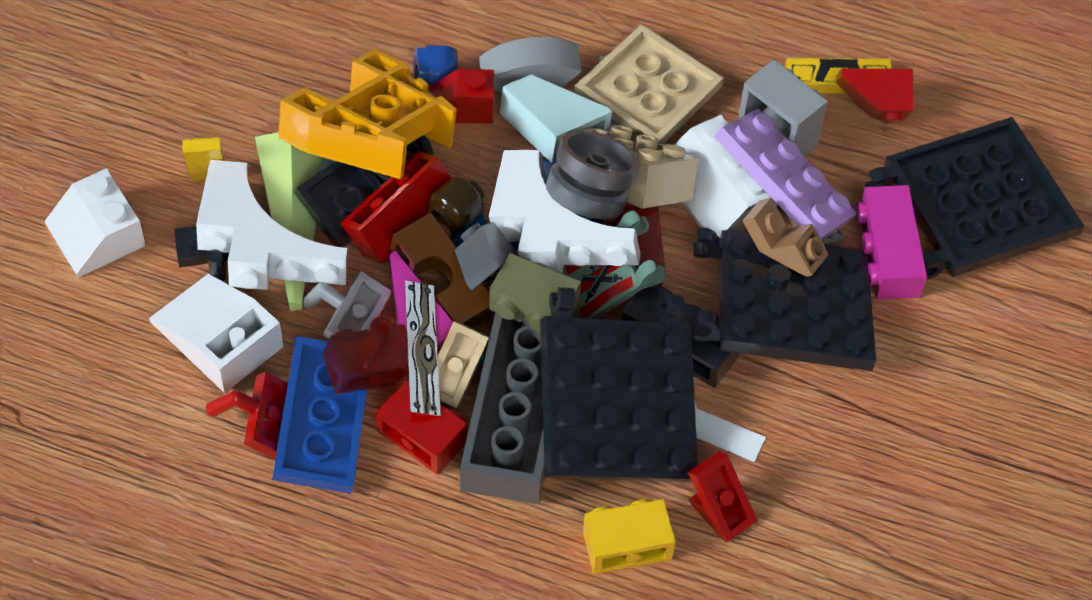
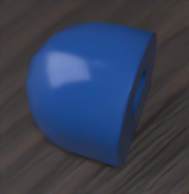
M451 46L417 48L412 61L415 79L422 78L428 83L429 87L457 70V50Z

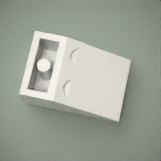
M210 274L204 276L149 318L150 322L224 393L284 347L280 322L255 299L233 287H229L228 284Z

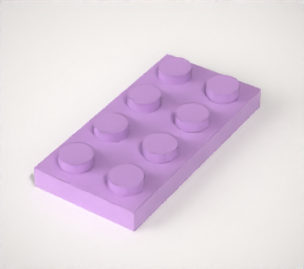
M759 109L723 126L714 136L798 226L812 224L821 240L848 224L858 214L850 206L848 199L841 193H838L825 180L824 174L817 167L812 166L800 153L797 145L788 140L775 127L773 120Z

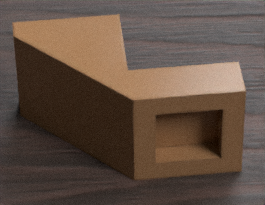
M772 198L759 200L742 220L759 252L806 277L812 276L829 255L812 224L788 229Z

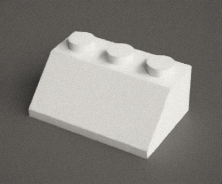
M722 115L690 128L675 144L685 148L686 154L699 158L693 200L681 203L699 228L712 229L719 237L722 230L741 233L748 231L742 220L759 200L771 198L714 137L723 126L728 124Z

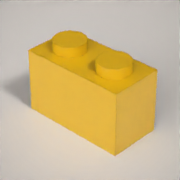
M640 499L628 506L617 508L601 506L589 513H584L583 534L594 575L673 559L675 538L664 499L655 501Z

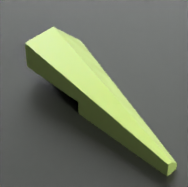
M279 132L256 136L257 154L270 217L287 230L314 241L317 222L294 194V191L297 187L324 170L327 158L309 154L295 148L293 145L280 139ZM283 280L289 310L302 309L306 282Z

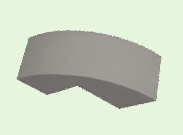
M530 37L500 44L479 57L480 69H494V90L502 93L503 86L528 75H534L559 87H564L582 72L578 45L558 38Z

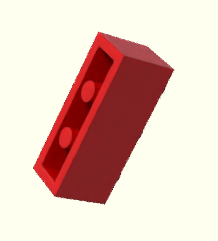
M418 151L405 163L403 178L390 177L340 224L362 256L382 264L385 260L390 259L392 252L389 248L393 234L429 214L428 208L430 207L431 194L452 178L439 157Z

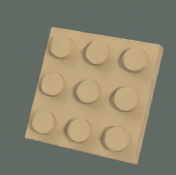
M641 24L575 85L574 93L608 107L612 111L611 120L618 125L632 128L633 134L654 136L659 139L658 143L664 144L722 88L724 78Z

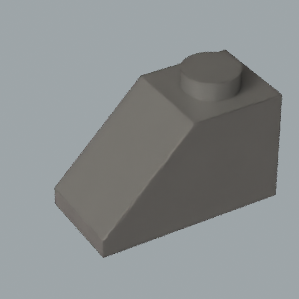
M494 222L482 227L479 223L474 224L460 236L464 242L455 249L466 285L471 291L494 281L510 253L519 256L516 249Z

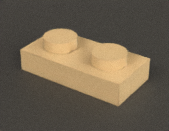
M458 321L453 322L438 355L440 401L456 409L460 406L487 347L490 336Z

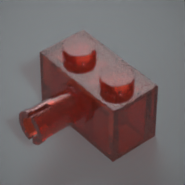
M381 316L380 321L378 317H375L370 324V328L367 330L354 331L352 329H344L330 336L322 353L335 395L403 384L406 380L409 382L407 330L405 324L395 325L388 317Z

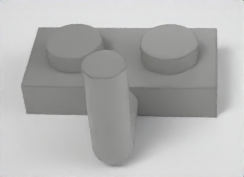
M360 271L353 279L345 295L328 284L321 282L303 298L302 303L306 309L312 310L324 300L337 308L322 335L334 343L361 348L392 291Z

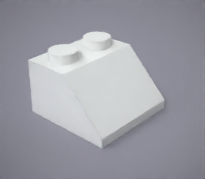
M107 168L73 183L45 220L47 228L78 278L146 246L140 220Z

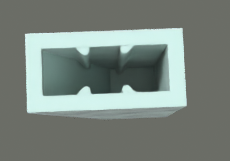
M528 75L503 86L499 111L551 163L556 162L557 151L564 135L572 131H586L589 128L609 130L612 111L608 107L534 75Z

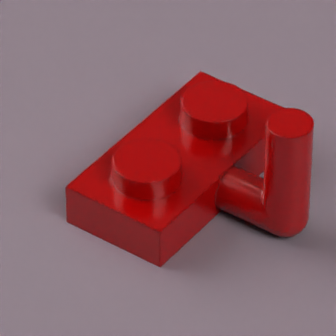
M265 371L256 376L252 397L239 390H232L207 403L206 412L210 417H216L234 407H238L249 413L244 445L275 460L288 383Z

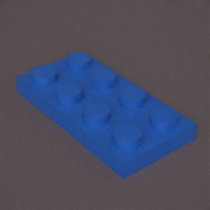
M296 336L272 475L273 481L351 494L354 486L373 350Z

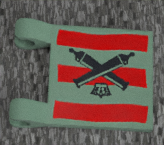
M635 211L626 213L616 226L619 228H633L636 230L637 236L649 230L647 218L644 216L639 218L638 213ZM653 260L645 261L639 266L638 270L635 265H564L563 267L564 275L581 281L578 318L597 319L637 292L660 284L667 277L664 267L662 265L656 266Z

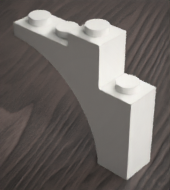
M504 150L489 212L490 223L494 222L509 242L520 241L518 247L519 257L561 274L564 265H639L641 253L635 229L595 223L562 207L551 198L546 190V172L540 150Z
M210 160L196 223L198 250L211 251L216 249L221 252H229V287L267 290L269 279L346 285L347 248L321 244L303 238L274 221L260 207L252 194L248 183L247 163Z

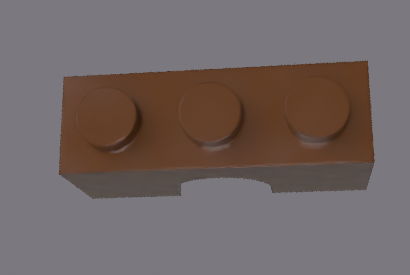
M429 213L393 234L389 249L392 253L396 251L415 275L426 270H433L441 273L447 279L449 288L439 293L435 300L453 322L458 321L473 327L491 315L489 284H485L472 291L466 285L455 253L456 246L451 241L452 235L444 222H438L433 214Z

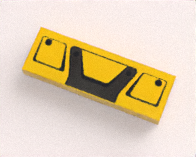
M786 58L785 68L793 71L797 78L819 93H846L836 84V75L842 68L892 69L891 59Z

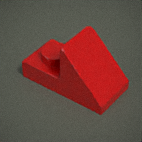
M718 451L688 472L697 491L696 494L688 499L690 504L723 541L729 542L758 521L728 454Z

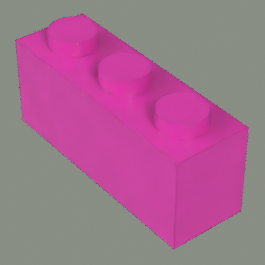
M909 185L865 187L862 200L856 203L855 211L858 213L856 215L857 224L863 225L864 232L861 235V249L869 257L867 266L870 286L874 285L876 300L921 298L927 274Z

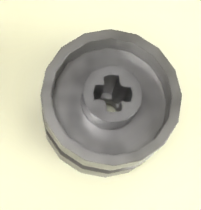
M582 130L568 132L562 137L557 151V162L552 165L547 178V192L562 207L578 215L603 220L617 218L623 213L628 201L629 188L635 183L640 170V159L625 144L609 136Z

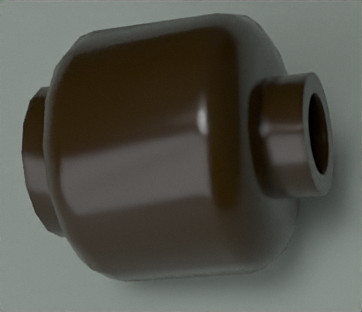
M454 177L431 194L428 213H432L438 222H444L449 231L459 233L483 215L484 204L482 199L484 198V193L474 181H466L463 178Z

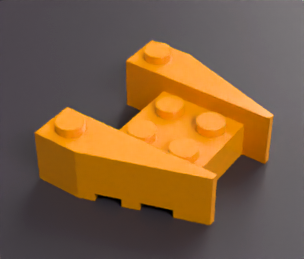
M374 48L352 61L350 92L337 100L332 101L307 87L282 99L280 104L279 138L306 153L401 179L404 177L407 145L425 135L448 148L452 147L457 109L442 96H433L428 91V83L422 78L414 79L409 74L410 68L404 62Z

